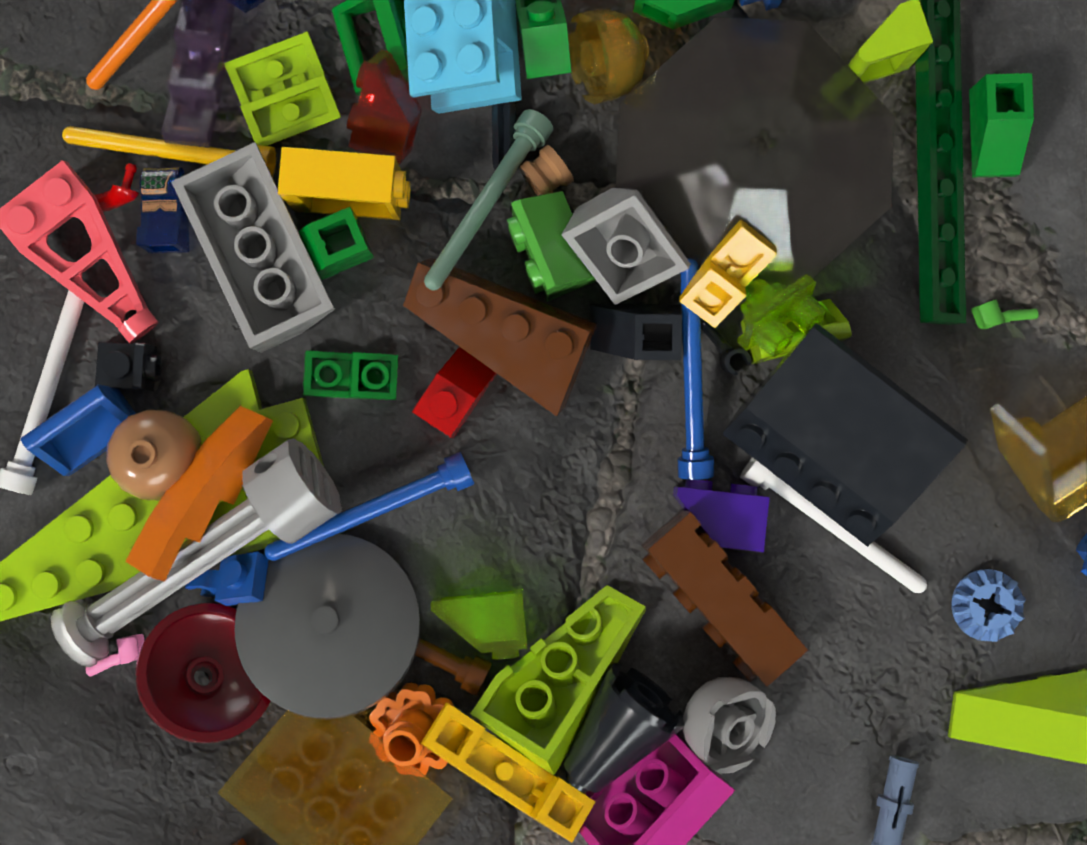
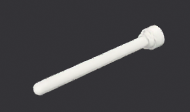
M68 290L21 437L47 420L84 305V301L70 290ZM21 438L14 460H8L6 468L0 469V488L32 495L37 481V477L33 476L36 468L32 467L35 455L24 447Z
M753 457L749 460L740 475L741 479L751 486H760L764 490L771 488L914 593H922L926 590V579L876 542H872L867 547Z

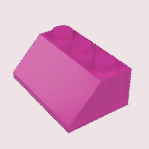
M677 733L600 792L594 793L588 790L584 793L594 800L595 804L580 828L579 833L589 845H686L733 794L735 789L718 772L704 764L693 753L688 743Z

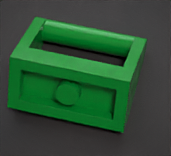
M346 0L332 8L357 96L409 82L404 0ZM376 10L391 66L369 76L352 17Z

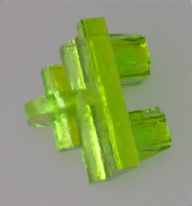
M805 274L784 289L779 282H774L770 285L762 279L751 281L745 287L747 301L740 305L741 311L745 314L743 319L745 333L738 337L737 342L746 351L758 345L774 358L786 350L792 342L794 333L785 326L786 324L792 322L804 334L816 322L821 325L826 310L812 296L817 282L808 274Z

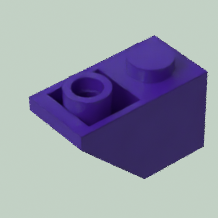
M686 480L685 487L673 488L674 498L685 511L691 512L701 523L698 528L702 533L708 534L720 547L764 552L770 497L757 496L758 487L731 484L729 493L712 491V481Z

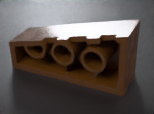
M430 258L418 262L403 306L555 416H558L567 404L597 324L456 267L452 269L438 290H430L425 286L424 279L436 259Z
M680 510L641 545L648 552L642 560L659 579L666 574L678 587L672 594L690 614L697 608L705 617L708 623L702 628L719 648L727 643L734 650L738 657L732 663L751 683L754 679L758 678L767 687L804 655L808 649L766 601L763 602L758 597L759 592L747 577L735 566L732 567L727 562L729 560L727 554L718 543L712 540L708 534L702 533L698 529L701 523L689 511Z

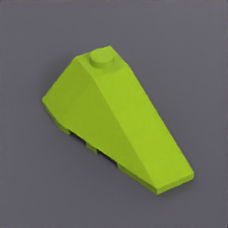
M606 585L565 619L566 622L544 640L541 638L530 647L531 651L511 667L508 665L496 674L470 713L471 716L511 748L555 775L577 736L606 672L614 663H618L646 611V606Z
M1087 668L1079 669L1078 672L1056 676L1052 674L1039 676L1037 679L1010 684L1005 682L954 691L948 737L1087 765Z

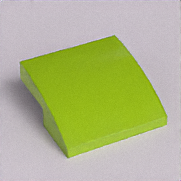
M308 31L224 63L241 103L240 108L257 145L268 146L341 118Z

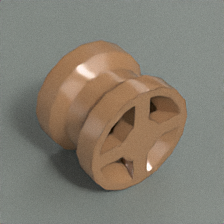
M549 145L540 150L539 157L534 161H525L519 166L521 174L537 196L553 193L559 186H568L574 181L564 161Z

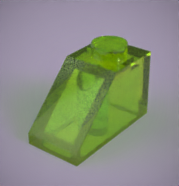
M523 589L433 598L430 602L431 611L481 653L492 652V659L519 657V649L528 648Z

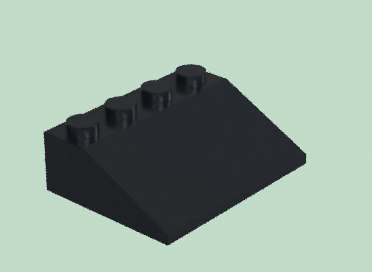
M817 322L741 404L723 432L724 436L867 547L897 522L966 446L968 439Z

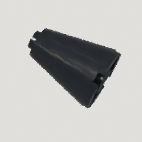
M614 663L606 672L564 761L567 780L574 788L583 793H586L588 790L594 793L600 792L675 736L685 725L681 710L674 716L667 707L672 698L659 685L634 668H631L627 674L621 672V663Z

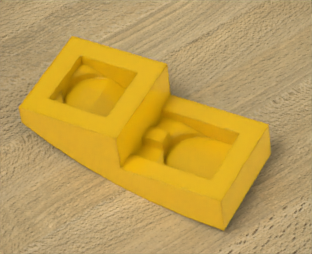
M740 219L693 276L679 297V301L716 328L746 297L745 287L777 256L776 246Z

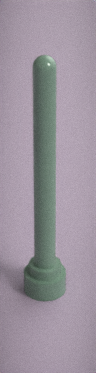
M531 109L524 110L514 125L516 131L513 134L515 141L425 276L424 283L428 289L438 290L443 285L529 151H535L537 148L543 147L552 134L553 126L551 122L540 112Z

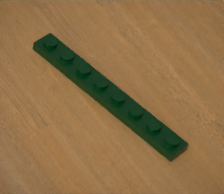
M919 0L933 43L915 62L920 323L956 325L966 323L960 0Z

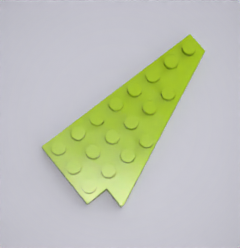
M252 370L241 371L183 417L199 432L202 441L200 445H202L239 406H242L273 420L254 463L288 439H296L303 443L323 465L306 399L300 398L262 409ZM111 475L108 476L0 562V622L62 605L69 601H77L112 591L138 574L140 571L125 561L148 517L159 501L141 500L123 491ZM243 487L234 505L222 500L219 501L208 525L248 499ZM268 529L229 556L265 549L268 544L280 538Z

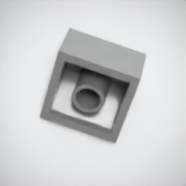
M611 188L578 206L561 234L615 305L689 269L691 265L637 190Z

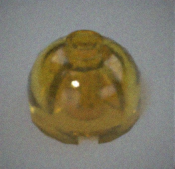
M596 9L573 16L570 23H578L575 32L568 33L571 75L575 85L580 84L583 80L585 88L589 92V94L582 95L587 102L596 105L629 94L638 86L645 71L646 61L649 57V45L646 37L641 34L639 28L627 15L610 9Z

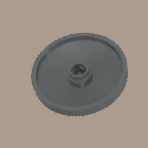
M336 534L279 560L268 561L263 601L238 603L235 618L237 652L241 664L252 683L263 695L278 706L292 713L310 718H343L360 713L376 705L386 698L403 680L415 658L419 644L421 628L420 610L414 589L406 573L388 553L364 539L351 535Z

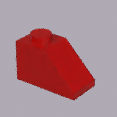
M459 346L436 374L412 413L454 439L497 373Z

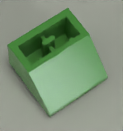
M563 191L523 198L511 203L513 217L506 219L509 226L508 231L517 252L526 250L529 260L524 262L526 266L525 271L535 294L543 291L548 302L596 282V279L561 235L572 217V212Z

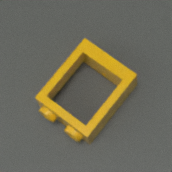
M282 147L278 194L294 212L331 215L351 207L357 217L400 220L401 208L409 207L411 184L410 181H406V171H401L395 156Z

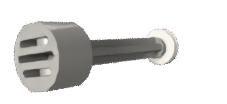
M288 439L242 471L243 488L248 499L208 525L200 543L190 539L183 542L165 582L151 578L140 571L95 603L87 604V607L80 603L69 601L64 603L62 608L54 610L51 615V628L62 650L81 666L92 667L97 664L98 660L107 658L110 651L108 638L113 637L116 631L268 529L282 541L292 544L342 511L340 495L321 462L303 443L296 439Z

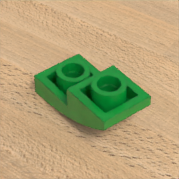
M306 350L304 354L302 396L396 400L398 355Z

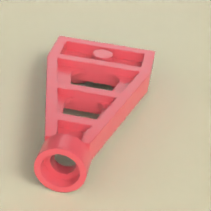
M64 160L59 162L0 208V229L17 250L112 322L129 344L139 340L158 325V320L147 308L97 198L68 162ZM72 217H76L83 222L92 244L90 252L77 262L65 260L53 251L47 242L48 235ZM100 259L108 262L119 280L118 289L108 297L99 296L82 278L83 272ZM130 310L137 311L136 314L125 320V316Z

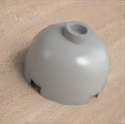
M717 677L702 685L688 701L682 718L685 724L683 727L685 740L693 753L714 771L720 774L734 773L747 767L755 760L749 754L756 748L758 743L765 748L769 742L776 724V708L773 702L766 697V694L751 683L738 677Z

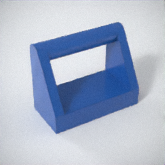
M97 385L21 437V442L29 452L60 474L71 476L107 451V443L114 429L128 416L136 413L119 389Z

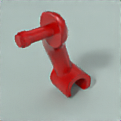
M128 163L125 166L126 171L122 186L112 185L110 190L94 195L103 212L121 207L135 200L139 195L138 192L131 190L134 174L137 171L136 165Z

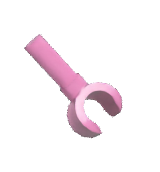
M136 634L116 639L118 653L111 654L107 658L97 661V664L92 667H86L88 676L92 677L114 665L117 666L137 660L145 641L144 635Z

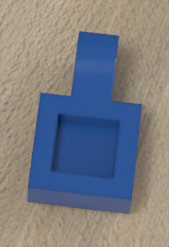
M259 552L228 556L220 562L219 570H207L186 584L185 588L188 590L201 588V596H215V601L225 606L238 605V603L261 602L264 597L269 559Z

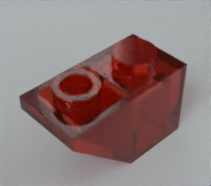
M381 49L371 60H365L360 67L356 87L362 90L359 103H354L347 120V129L352 130L348 147L367 154L395 156L400 165L412 151L422 108L417 99L410 96L409 85L391 53Z

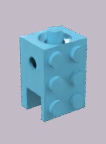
M404 0L410 96L431 95V109L438 114L522 100L515 0Z

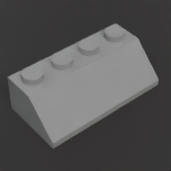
M255 142L171 181L249 348L260 353L267 351L302 334L335 310L285 202L278 194L276 183Z

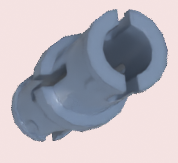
M890 755L883 794H878L876 805L880 807L871 845H901L907 815L913 814L914 804L910 801L917 768H919L917 761Z

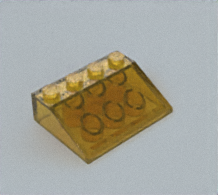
M288 710L218 792L219 795L279 845H417L452 800L448 794L413 765L399 766L391 762L385 754L383 740L353 715L343 718L317 719L301 716Z

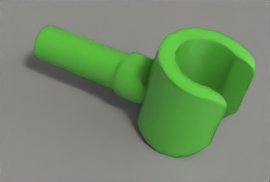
M997 299L971 309L977 326L982 330L1011 321L1034 320L1038 318V310L1036 308L1001 312Z

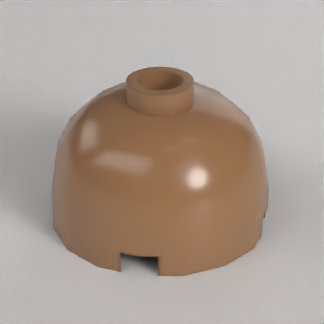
M146 410L128 416L114 429L107 443L106 462L111 477L123 491L141 500L160 501L164 493L180 479L190 466L202 441L199 432L187 419L171 411Z

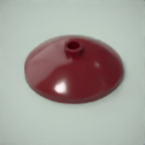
M200 603L183 607L162 619L152 629L141 647L136 663V686L139 698L152 720L163 730L179 739L195 743H215L233 738L257 722L271 702L252 683L241 664L235 641V618L237 612L235 608L214 603ZM195 672H206L209 676L208 685L202 686L196 683L194 679Z

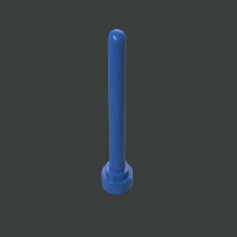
M688 259L691 263L689 269L680 273L681 294L699 270V265L694 259ZM681 303L686 448L682 449V456L677 458L678 477L686 480H703L714 477V457L709 455V448L704 447L701 320L697 314Z
M461 452L443 458L445 463L437 466L438 471L335 515L297 542L289 544L279 539L268 544L264 551L266 558L271 561L279 560L446 487L447 491L456 488L457 491L474 485Z

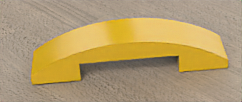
M445 703L421 744L515 808L566 840L573 842L595 801L486 731L485 727L449 703Z

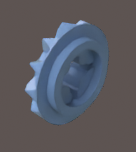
M980 569L969 573L957 584L953 592L951 608L957 625L964 633L977 640L998 642L999 639L1014 634V629L1018 626L1019 622L1025 619L1023 608L1026 599L1021 594L1018 582L1005 573L993 569ZM992 593H994V602L1005 609L1004 613L990 612L988 618H985V609L979 607L978 603L973 602V598L980 600L981 598L989 599Z

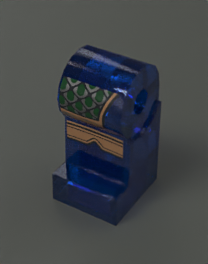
M182 167L143 168L141 172V227H137L136 245L148 253L189 252V218L171 182L185 175Z

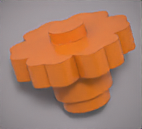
M406 683L399 693L392 691L377 704L369 716L370 722L375 727L369 736V743L375 749L377 758L382 762H393L395 770L400 775L424 777L430 767L443 769L448 762L430 751L421 742L445 703H449L454 707L452 701L448 698L436 699L434 689L430 685L425 684L418 686L414 683Z

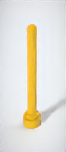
M68 126L62 132V137L68 144L200 164L212 163L236 151ZM257 145L273 177L276 167L275 148Z

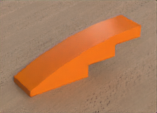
M239 406L205 440L196 451L187 470L164 493L148 517L125 562L147 576L165 582L184 539L187 538L200 543L219 501L222 500L233 505L235 504L243 487L242 471L254 463L273 420Z

